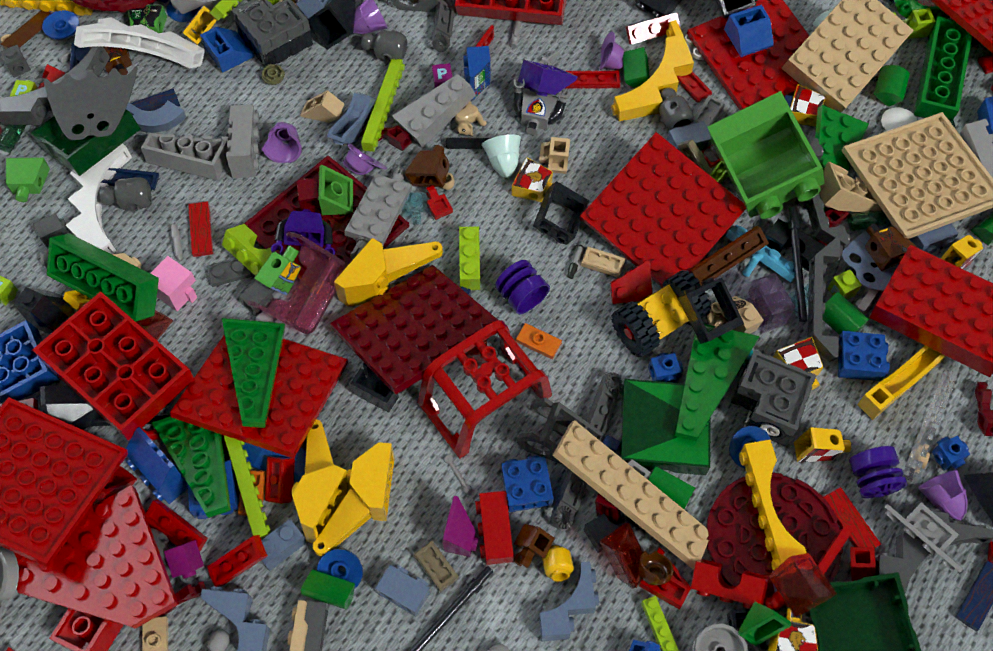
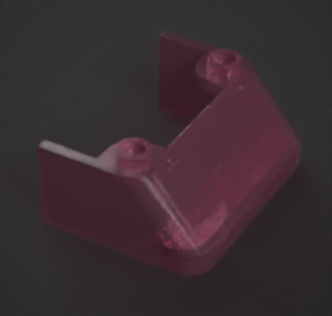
M287 232L286 235L302 245L298 258L307 267L289 302L275 299L268 308L250 300L248 304L299 332L310 334L318 326L336 293L334 281L347 265L343 260L306 237Z

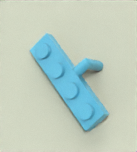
M736 225L727 232L726 237L734 241L748 231L744 227ZM768 246L752 254V258L742 272L744 276L749 277L758 262L761 261L790 283L795 279L793 262L786 260L777 250L770 249Z

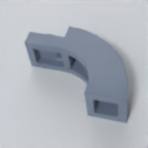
M168 100L161 108L154 111L141 110L129 102L126 110L130 111L141 128L140 131L148 133L169 130L186 118L184 110Z

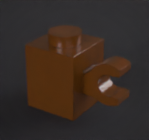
M524 524L514 542L522 550L516 554L513 562L518 566L523 565L525 568H528L533 556L546 557L555 538L538 526Z

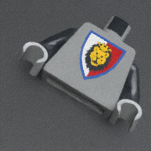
M515 78L514 87L516 92H514L513 108L517 117L521 119V125L527 126L526 132L528 134H537L538 128L547 130L549 125H553L562 117L566 105L565 99L571 96L569 89L565 96L562 95L563 90L558 92L560 100L556 96L547 95L545 97L528 90H524L522 93L525 81L523 79L522 86H517Z

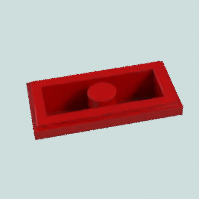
M489 26L472 47L489 46L494 39V26Z
M267 456L265 501L280 504L292 501L291 491L294 486L295 458Z

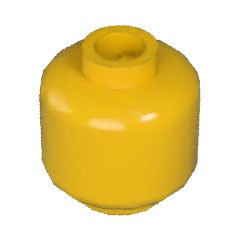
M559 545L551 546L546 557L542 558L544 572L553 581H565L573 573L574 565L571 553L564 547Z

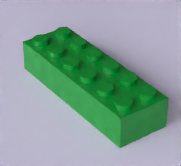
M937 17L928 38L914 115L927 118L943 112L950 123H952L960 108L972 35L954 20Z
M70 233L49 238L47 276L91 299L99 292H102L135 322L155 315L158 277Z

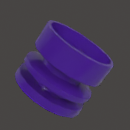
M520 260L509 266L495 283L497 291L501 293L503 298L508 299V304L517 314H524L540 304L550 291L549 284L542 276L537 275V271L527 260Z
M892 446L868 449L849 459L854 476L862 477L856 482L857 486L861 488L859 492L862 498L884 497L908 485L906 478L902 477L904 475L903 470L894 468L900 462L895 448Z

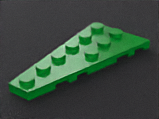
M821 105L817 111L815 138H818L819 144L823 147V156L819 160L823 167V173L828 162L848 171L851 164L843 154L842 149L846 145L861 141L869 123ZM824 206V213L830 210L831 207L827 208L826 206Z
M222 318L242 426L265 428L285 333V323Z
M704 324L705 327H706V329H707V331H709V330H711V329L717 327V326H712V325ZM731 330L709 342L700 344L694 333L675 436L697 441L760 336Z
M171 416L152 422L207 517L210 518L231 511L221 434L171 418Z

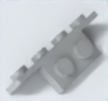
M921 502L906 518L886 503L884 506L887 509L885 514L895 523L900 520L906 525L903 530L914 539L916 536L924 541L922 546L932 555L937 552L944 559L941 563L950 571L956 569L961 572L963 570L961 566L943 552L959 535Z

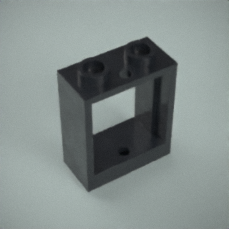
M556 181L547 189L533 227L537 228L541 233L554 238L558 243L567 245L576 237L582 221L579 219L580 215L586 210L589 200ZM552 199L574 211L567 231L545 218Z
M711 277L701 282L702 287L698 289L696 286H692L684 290L685 295L678 298L700 344L709 342L744 324L722 277L717 280ZM712 289L727 322L707 331L692 297Z

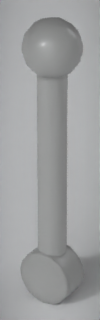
M451 455L445 456L444 460L450 465L463 486V492L470 494L472 489L470 486H467L454 465L453 457Z

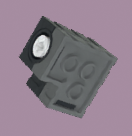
M251 0L232 10L238 34L250 50L254 52L258 60L263 63L264 67L269 64H279L288 59V57L294 56L303 51V49L313 45L308 19L292 0H283L274 5L268 0Z
M754 350L744 367L731 403L751 411L746 426H757L768 433L771 441L786 446L798 430L799 421L803 416L805 404L811 393L816 375Z

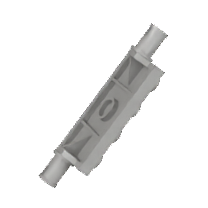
M396 168L391 178L378 174L374 175L345 229V236L352 237L356 241V245L350 254L352 259L358 255L372 238L384 245L412 190V184L403 182L406 177L404 169H401L400 173H398L400 168Z

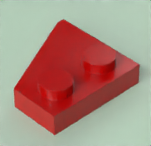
M645 260L641 265L633 270H629L622 277L610 282L612 304L642 301L652 295L649 260Z
M661 548L658 549V553L664 555L665 552ZM672 564L674 571L672 578L666 584L649 585L643 579L641 580L639 587L679 610L691 589L687 581L680 576L674 564Z

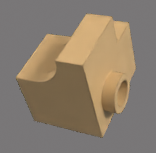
M551 137L549 142H541L539 163L548 164V169L553 173L567 174L570 139Z

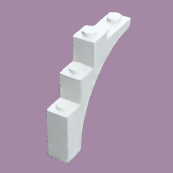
M112 17L98 19L97 24L77 26L74 45L79 48L106 46L137 50L169 59L189 69L202 65L205 52L204 48L171 31L157 33L142 24L127 26Z
M123 143L81 176H78L73 171L70 172L81 189L73 193L68 200L80 215L73 218L66 224V227L72 235L110 254H114L116 249L103 230L100 189L109 186L107 183H101L103 179L111 180L116 174V171L108 170L109 168H121L132 158Z

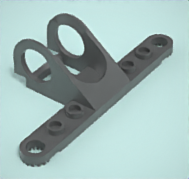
M391 0L392 4L400 10L435 12L432 45L439 52H445L449 48L456 0H419L416 4L412 5L404 4L399 0Z
M607 373L602 377L586 421L560 402L553 403L546 397L533 400L530 408L547 418L541 437H538L533 432L522 433L517 438L518 445L527 452L541 457L545 456L546 459L562 464L553 456L558 445L549 440L552 431L563 437L567 430L565 427H568L574 420L603 442L618 401L617 397L622 389L621 386H623L621 384L623 381L619 374ZM610 379L614 381L613 388H610L611 386H609ZM540 407L551 408L550 414L542 411ZM559 412H560L564 417H558ZM526 441H533L547 447L550 451L536 449L529 445ZM569 468L551 513V522L557 529H568L571 527L587 483ZM560 512H563L565 515L564 523H561V521H559V515H561Z

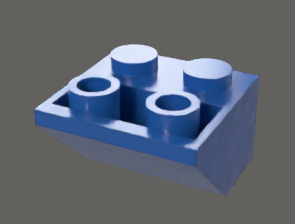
M762 5L729 15L724 30L740 57L773 47L770 17Z
M215 27L200 35L205 50L222 73L255 57L240 35L234 30Z

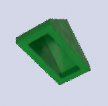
M754 602L738 631V635L757 646L792 625L791 621L774 610Z

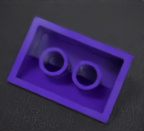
M523 59L518 81L523 84L524 79V88L547 97L548 94L556 95L575 82L578 76L554 66Z

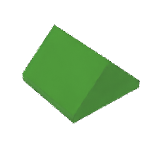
M324 165L319 167V203L322 215L353 213V179Z

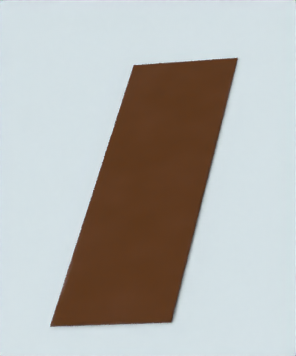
M41 10L1 42L0 45L8 48L18 45L20 48L43 29L42 25L45 18L52 14V12Z

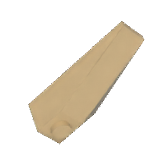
M831 162L826 164L823 173L825 184L820 186L821 191L819 193L824 206L838 211L885 214L861 179L858 177L856 179L851 178L847 175L848 171L836 164Z

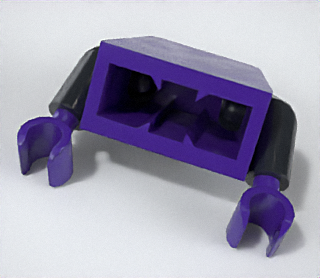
M308 209L292 211L289 217L278 223L275 235L276 243L271 246L272 253L280 250V254L283 255L282 243L284 245L323 247L324 245L323 261L326 259V254H330L332 261L334 260L335 250L331 247L333 245L332 228L326 221L322 220L320 213L311 212Z

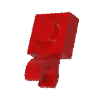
M434 185L426 188L428 191L426 195L429 198L427 206L435 220L453 213V208L445 194L439 196Z

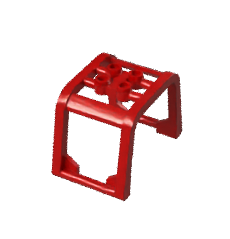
M498 320L488 324L446 351L426 368L417 403L460 459L469 453L475 427L483 418L529 387L534 390L539 398H550L552 391L545 372L537 369L512 338L508 326L504 321ZM498 333L500 338L501 351L512 364L517 363L526 374L524 378L516 383L509 375L508 365L501 363L496 357L495 349L491 346H486L483 342ZM475 346L482 354V361L484 362L479 369L477 361L473 358H468L465 354ZM457 358L463 365L464 373L470 376L476 383L477 390L480 393H485L489 398V401L477 410L472 408L443 370V367ZM493 372H495L496 379L503 381L508 387L498 395L491 388L489 377ZM435 381L465 419L460 434L455 433L452 435L438 417L440 409L433 398Z

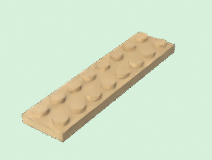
M574 420L570 423L553 456L689 567L695 569L696 561L702 559L709 541L707 540V528Z

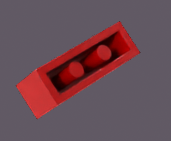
M506 491L479 493V501H475L476 515L481 514L482 521L477 523L479 537L483 536L484 545H480L481 559L485 558L486 565L511 563L514 556Z

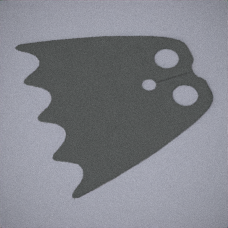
M135 67L127 75H121L116 68H113L105 77H98L93 71H89L82 80H75L70 74H66L58 84H53L44 78V86L52 112L64 135L70 140L84 139L90 135V120L91 135L103 137L112 134L120 123L128 105L138 67ZM93 113L94 117L88 119L87 115ZM101 121H107L109 128L105 131H99L97 124ZM81 124L84 126V131L80 134H74L72 132L73 126Z

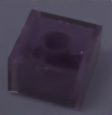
M776 273L753 280L745 298L746 301L754 305L764 320L759 326L763 333L785 326L795 308Z

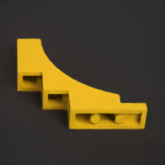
M677 20L670 21L669 29L666 31L664 57L655 73L641 86L614 97V104L611 105L613 116H617L618 121L658 114L659 106L663 102L660 92L665 88H672L677 93L679 83L677 76H685L692 73L694 61Z

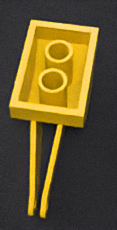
M372 238L334 281L338 300L349 307L362 305L378 295H383L389 290L388 283L440 258L443 254L441 243L429 242L383 249L382 243Z
M317 419L307 435L305 475L302 476L299 482L297 481L291 491L305 539L312 544L349 491L347 471L334 465L323 424Z
M378 442L353 461L352 469H348L347 472L349 491L313 543V549L318 556L322 557L328 551L335 549L369 519L387 521L395 460L392 443Z

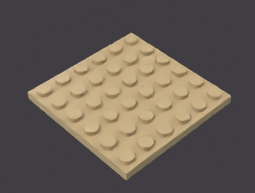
M943 112L846 145L842 149L843 154L892 225L901 232L904 238L910 239L993 208L992 176Z

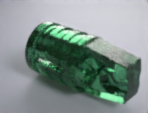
M9 124L0 134V150L11 153L20 140L26 125Z
M883 211L850 213L847 217V223L850 231L863 230L874 223L877 226L886 224V215Z

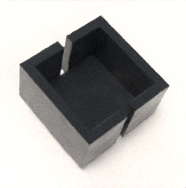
M363 363L364 370L360 368L350 383L352 393L389 413L398 400L399 395H395Z

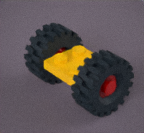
M681 270L666 279L662 284L664 287L639 303L631 301L613 312L611 315L613 319L611 320L614 324V330L617 331V336L621 338V342L626 345L628 350H631L633 355L636 354V357L644 356L660 345V339L685 323L690 325L678 298L685 295L684 290L692 286H696L697 289L702 287L700 280L694 278V274H689L687 270ZM705 291L692 297L701 319L708 315L712 309L710 306L711 300L708 299L709 295Z

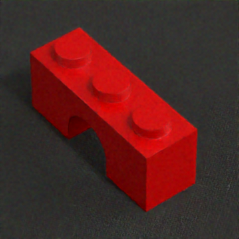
M706 559L696 561L691 589L697 590V594L708 597L711 594L719 596V600L728 603L738 601L743 603V607L751 609L754 602L761 605L764 604L769 576L745 570L742 573L740 584L733 586L727 584L722 578L723 564Z

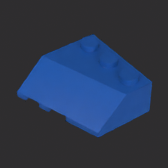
M27 320L0 334V403H4L8 397L19 401L39 391L41 386H48L59 380V377L32 350L43 339L39 330Z
M138 427L126 447L129 458L126 462L133 471L136 469L140 470L142 474L139 477L146 486L153 485L155 490L152 493L159 501L165 499L170 504L188 489L187 482L175 465L158 449L146 433Z

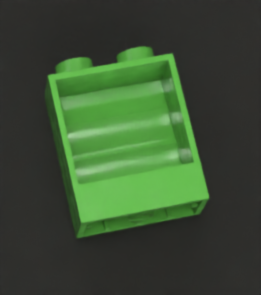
M781 91L707 127L712 144L736 192L744 203L750 218L758 214L761 219L771 218L781 212L783 209L782 203L795 197L800 202L810 200L820 193V186L825 184L823 167Z

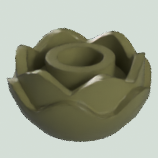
M269 64L262 70L261 77L265 83L277 85L283 81L285 72L279 65Z

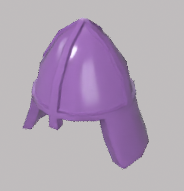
M365 0L355 9L354 33L365 34L388 29L374 0Z
M285 122L276 123L270 130L269 137L262 147V151L265 156L274 162H294L302 153L297 128ZM289 140L290 142L288 144H284L282 141Z
M958 470L940 474L919 485L918 490L937 509L941 510V512L949 513L950 518L959 521L963 519L967 513L968 500L966 489L961 484Z

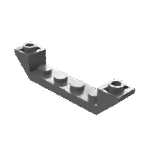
M814 138L810 145L818 160H820L823 156V147L819 144L818 138ZM819 194L810 200L804 201L815 238L827 245L835 238H840V245L843 246V250L850 244L849 233L846 232L845 226L829 228V219L825 216L824 202L820 199Z
M835 238L809 261L807 339L812 337L818 352L827 361H834L841 354L839 337L822 335L825 331L822 314L825 312L823 295L826 290L823 275L826 272V263L834 264L842 256L843 246L840 245V238Z

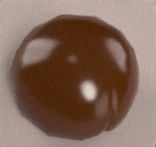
M644 551L639 558L638 571L644 582L649 585H662L670 581L674 571L672 562L666 556L659 554L658 551L650 554Z

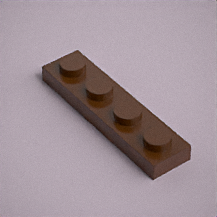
M757 225L689 270L694 274L695 279L698 278L700 280V285L702 286L701 282L711 277L717 278L768 245L769 242L761 227Z

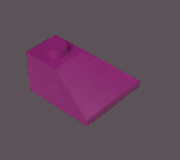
M453 496L443 536L444 552L471 557L472 551L476 552L479 538L475 537V528L459 497Z

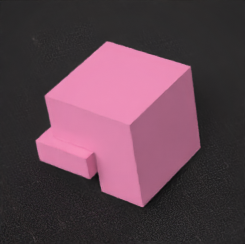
M169 256L150 273L159 278L157 298L178 312L187 301L193 303L198 298L194 289L190 287L196 281L193 273Z

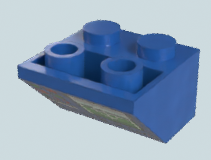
M489 46L466 47L467 55H463L464 79L468 81L476 94L472 100L490 84L491 60Z

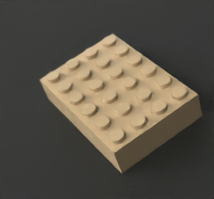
M841 0L781 69L803 87L824 95L825 106L843 112L914 30L878 0Z

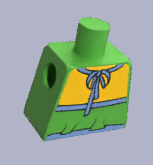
M288 245L283 255L274 251L254 279L275 291L288 295L301 269V266L294 262L299 251Z

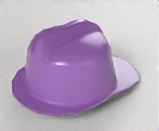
M613 31L607 34L602 44L600 70L603 68L611 70L615 68L621 69L623 66L624 50L615 42Z
M347 143L350 149L343 164L353 173L364 175L375 167L388 169L384 164L364 154L352 144Z

